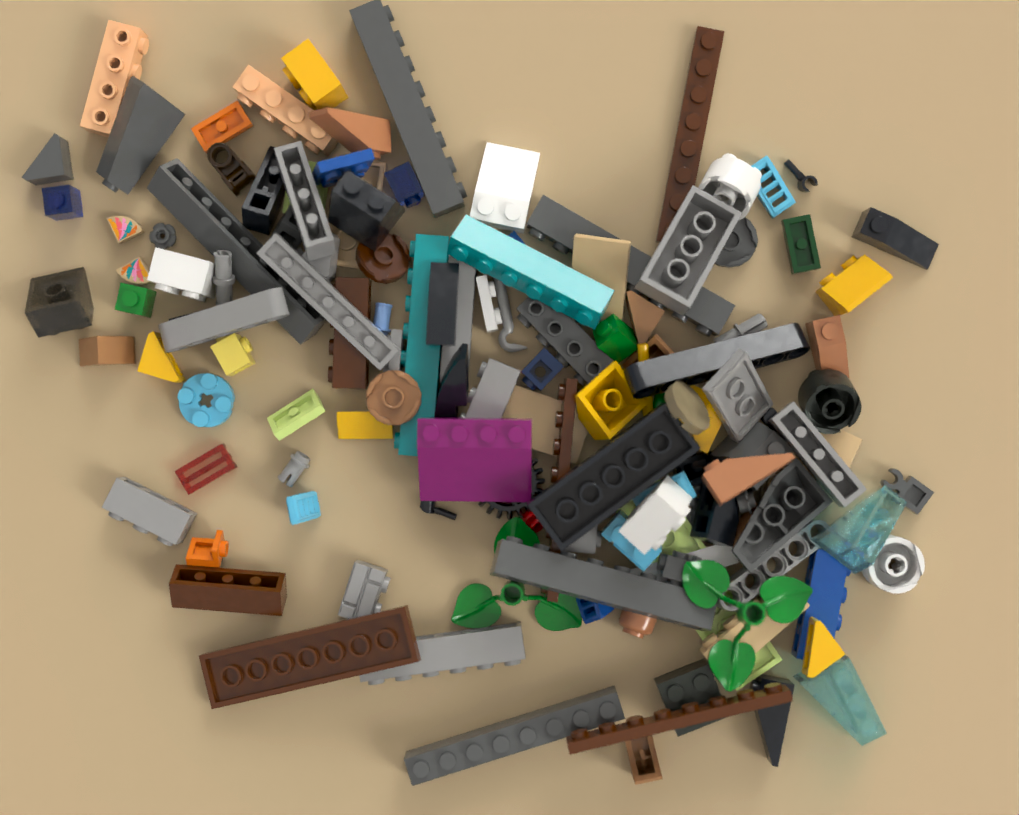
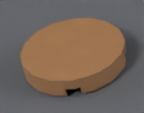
M389 370L378 374L370 382L366 391L367 407L370 414L377 421L386 425H401L409 422L418 413L422 404V392L418 383L411 375L399 370Z

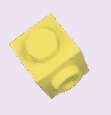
M236 333L215 339L217 343L210 346L226 376H234L255 364L250 353L253 351V348L245 336L241 337V335Z

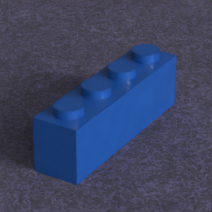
M819 548L809 555L804 583L813 589V593L807 601L810 607L797 618L791 651L795 658L802 660L804 658L809 617H815L820 620L833 638H835L836 631L840 630L842 615L839 614L841 603H845L847 588L844 587L845 579L852 570V561L849 560V554Z

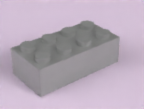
M693 185L681 203L634 289L683 316L694 302L742 212Z

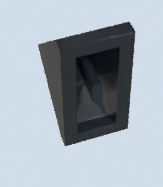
M712 451L690 456L672 470L673 475L684 471L692 486L703 483L701 477L705 473L704 467L707 466L709 454Z

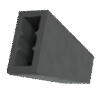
M134 76L129 80L96 170L104 178L102 184L115 193L118 189L126 194L130 193L186 115Z

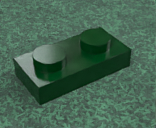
M810 214L783 219L781 224L791 273L797 274L820 269L821 265Z

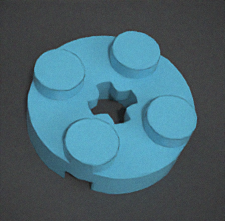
M200 373L192 376L183 384L182 389L179 390L177 395L182 415L188 422L197 427H216L221 425L231 416L233 402H235L234 391L227 380L211 373ZM203 394L213 396V399L210 401L211 407L208 408L206 405H201L200 401Z

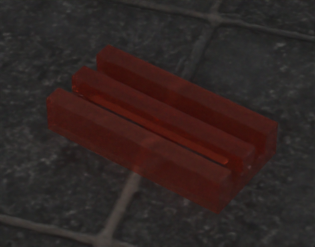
M224 443L175 471L188 495L238 467L233 462L232 456L226 450L227 447ZM221 452L222 457L192 475L185 477V472ZM226 461L228 464L226 467L191 487V481Z

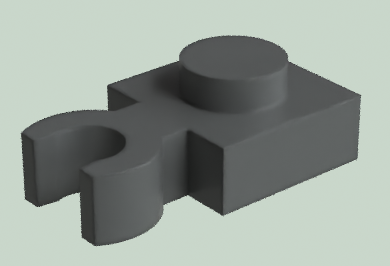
M890 468L889 472L895 476V481L890 484L886 480H881V485L886 489H895L897 492L893 498L918 515L934 492L913 476H908L904 481L903 475L899 470Z

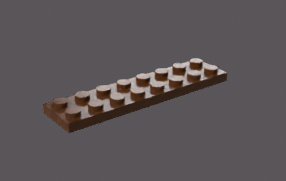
M408 605L199 655L211 709L412 664L421 660Z

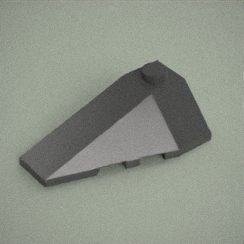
M797 458L773 478L731 550L749 573L754 571L833 502Z

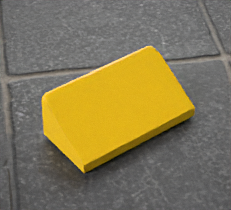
M369 411L337 412L338 439H393V425H386L377 421Z

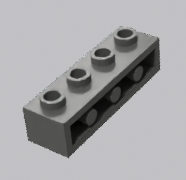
M530 297L516 308L519 313L517 319L527 329L532 326L539 333L536 339L546 349L551 346L558 353L555 358L565 369L570 366L577 373L573 377L578 379V383L583 388L613 362L571 317L557 312L552 307Z

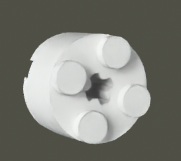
M727 153L722 158L716 159L711 163L698 188L742 212L739 218L741 220L748 214L761 188L760 179L762 174L757 168Z
M880 535L871 539L861 549L860 568L864 577L871 585L895 594L907 592L918 584V580L923 575L925 562L922 552L907 539L895 535ZM891 559H895V563L891 564L892 569L888 568Z

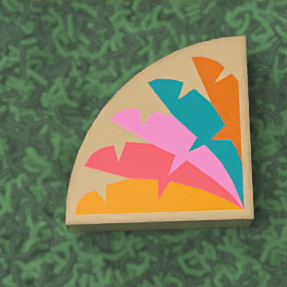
M125 216L106 218L117 242L120 244L145 233L142 226L131 218Z
M140 256L116 270L123 279L131 283H153L147 280L149 269Z

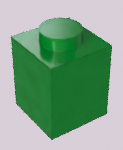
M120 283L115 310L151 318L157 292L148 288Z
M611 314L608 318L601 321L595 330L592 329L597 347L611 359L616 360L617 363H620L637 350L638 342L634 330L615 314Z

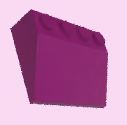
M420 417L417 419L420 501L529 502L532 499V418Z

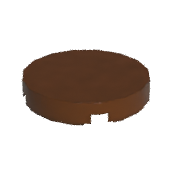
M388 233L375 252L359 243L356 248V262L361 272L367 278L377 283L389 284L398 281L407 272L410 262L409 249L399 236L394 233L393 235Z

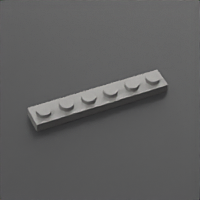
M275 233L257 252L273 270L379 370L398 353L400 349L281 235Z

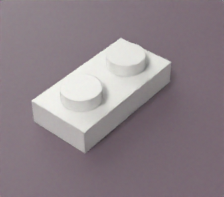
M487 275L476 277L487 333L498 331L497 324H502L499 307L493 308L491 299L497 297L494 282L488 281Z

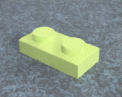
M311 389L267 417L273 434L280 441L325 412V409L318 394L314 389Z

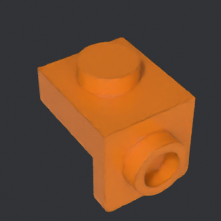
M217 530L215 539L192 537L186 555L187 565L220 568L222 558L227 557L229 542L225 541L223 530Z

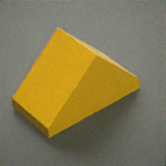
M155 331L149 333L137 371L175 383L185 382L186 379L172 353L165 352L160 333Z
M809 617L801 672L809 678H814L844 656L845 653L824 624L815 617Z

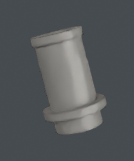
M300 451L290 455L291 460L278 476V479L284 483L289 474H291L286 483L289 487H293L305 468L308 469L310 466L308 463L311 459Z

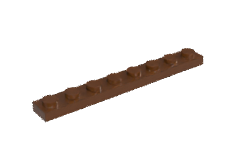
M697 26L657 231V243H660L685 196L696 183L725 32L722 30Z
M565 378L564 383H559L557 399L562 400L561 411H557L555 417V428L560 429L559 439H554L553 455H557L556 467H551L550 483L556 482L570 471L576 404L575 395L577 393L578 379ZM545 530V538H550L549 552L560 554L561 550ZM540 588V592L545 594L546 601L558 602L559 593Z
M774 682L765 685L763 690L753 691V689H744L736 693L737 696L726 698L724 695L710 698L708 703L700 705L697 702H690L682 705V709L675 711L661 709L655 711L654 716L643 718L642 715H636L627 718L625 723L615 725V722H607L599 725V729L588 731L586 728L577 729L571 732V736L566 737L569 754L792 702L791 690L785 684L781 685L780 682Z

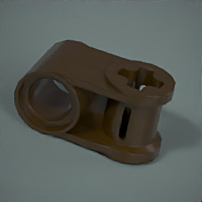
M221 142L215 143L208 149L207 158L220 174L228 188L236 196H239L240 190L251 181H254L255 174L226 144ZM221 151H227L228 159L226 162L217 163V154Z

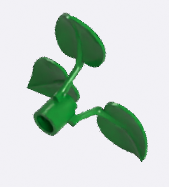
M514 517L506 522L498 532L494 542V553L498 541L501 539L506 540L507 536L522 539V544L533 547L534 544H540V541L535 531L531 530L520 517ZM511 580L505 583L501 590V595L492 596L491 589L484 584L474 583L466 586L457 598L451 618L453 623L463 627L485 628L493 625L501 616L502 610L496 600L503 601L510 606H515L522 600H539L540 602L535 607V617L543 628L550 631H563L579 628L582 625V616L575 597L559 593L558 602L546 601L545 594L544 597L541 595H526L523 583Z
M712 560L687 561L682 570L684 590L688 598L695 605L701 608H712L719 598L738 608L737 617L744 624V627L734 637L733 642L726 639L716 642L711 647L708 655L711 672L723 688L729 692L735 690L746 681L755 665L756 658L753 647L747 643H739L742 636L751 630V625H760L765 620L766 612L771 620L778 623H790L796 620L803 612L809 597L813 593V589L809 585L798 579L787 576H775L767 579L760 586L759 594L764 601L763 603H741L722 594L728 589L730 578L726 568L720 563Z

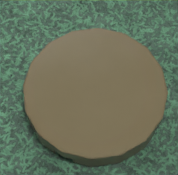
M676 381L667 387L665 401L673 418H680L683 422L682 428L691 434L699 435L710 426V418L698 394L689 385L681 381Z

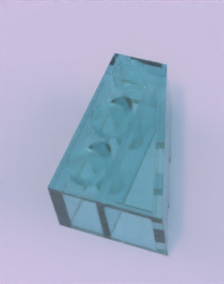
M885 485L866 496L810 540L856 574L874 564L907 501Z
M842 656L814 678H809L802 672L793 676L861 746L887 734L848 656Z

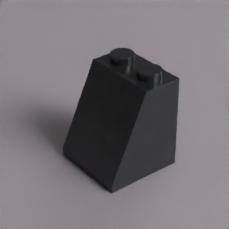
M347 170L331 192L328 222L375 252L403 215L405 208L393 198Z

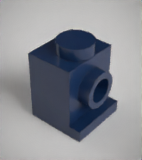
M543 348L521 371L524 375L521 380L532 391L536 388L541 391L564 366ZM537 367L545 369L546 373L543 377H538L535 374Z

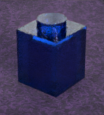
M409 161L384 173L401 206L406 205L407 208H410L422 201L421 198L425 194Z
M71 185L42 188L45 216L56 221L83 217L80 190Z

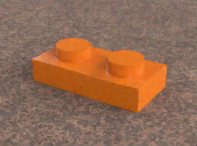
M237 100L195 125L191 130L204 152L207 153L211 145L220 142L225 144L254 125Z

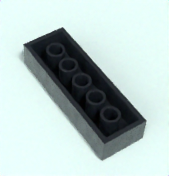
M666 402L658 405L527 502L528 507L561 551L701 449L690 433L682 428L681 421L673 418Z

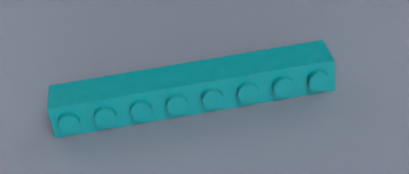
M416 234L415 241L410 242L409 255L414 257L413 268L408 269L407 284L412 285L411 296L406 295L405 312H410L409 323H404L403 339H407V350H402L401 366L405 367V373L411 375L418 383L422 392V404L418 413L409 422L401 424L400 432H395L394 449H399L398 455L418 456L417 419L420 417H434L442 346L426 344L431 262H449V254H447L450 241L449 236Z

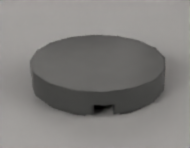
M746 217L738 220L715 262L716 265L725 268L739 267L753 256L758 243L757 231L752 222Z

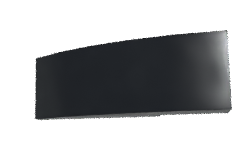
M431 262L427 313V345L456 346L459 263Z
M462 344L445 369L440 382L434 417L458 418V406H467L469 393L468 344Z

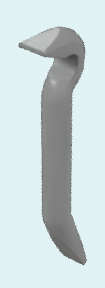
M493 278L503 329L500 331L498 338L501 348L508 352L527 349L526 346L515 343L509 344L506 341V336L513 333V318L506 285Z

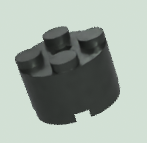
M832 369L813 370L808 374L798 392V402L803 413L820 433L841 432L840 429L852 426L860 416L862 405L858 393L848 376L840 371Z

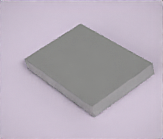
M738 349L702 388L731 440L737 443L743 439L773 405L747 352L742 349Z

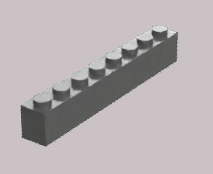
M373 0L349 10L434 217L438 218L464 207L463 199L467 197L462 182L456 183L452 173L457 172L451 156L446 158L442 148L446 147V143L441 131L435 133L432 126L436 119L431 107H425L421 98L426 95L420 80L416 82L413 80L411 72H414L415 68L409 55L404 57L400 47L405 46L399 30L393 31L390 22L394 21V17L389 5L383 6L381 0Z
M178 158L159 166L147 186V189L213 256L214 252L218 250L232 252V274L235 275V279L251 295L272 288H283L290 315L278 319L277 322L300 345L316 335L327 320L257 254L263 245Z
M545 195L541 197L526 225L530 229L529 234L540 241L546 238L554 243L552 246L554 249L565 255L568 252L573 254L575 234L619 239ZM632 245L630 247L626 290L633 291L639 295L641 292L634 289L650 261L651 256ZM702 286L691 307L683 316L671 310L673 312L671 316L682 323H686L688 320L697 325L695 330L707 337H710L711 334L716 336L721 332L736 305ZM648 297V301L658 306L659 308L662 309L663 307L671 310L670 308L664 306L656 300Z
M507 536L506 540L501 539L497 543L490 571L492 576L700 631L712 630L717 603L712 608H701L695 605L688 598L682 582L667 580V583L657 581V576L642 572L640 576L630 573L631 569L614 565V569L603 566L604 562L601 560L587 558V562L576 559L577 554L567 551H561L560 554L549 552L550 547L541 544H534L533 547L523 545L522 539Z
M614 685L409 750L405 754L404 762L411 784L414 786L571 736V732L577 729L586 728L591 730L598 728L603 723L617 722L625 719Z

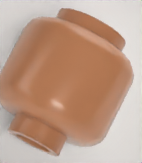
M622 610L619 617V624L623 627V632L642 639L644 635L652 634L657 619Z

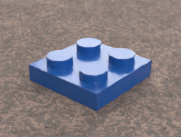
M372 148L317 162L312 172L316 186L322 184V187L326 188L336 185L347 170L360 178L364 177V173L369 170V167L375 160Z

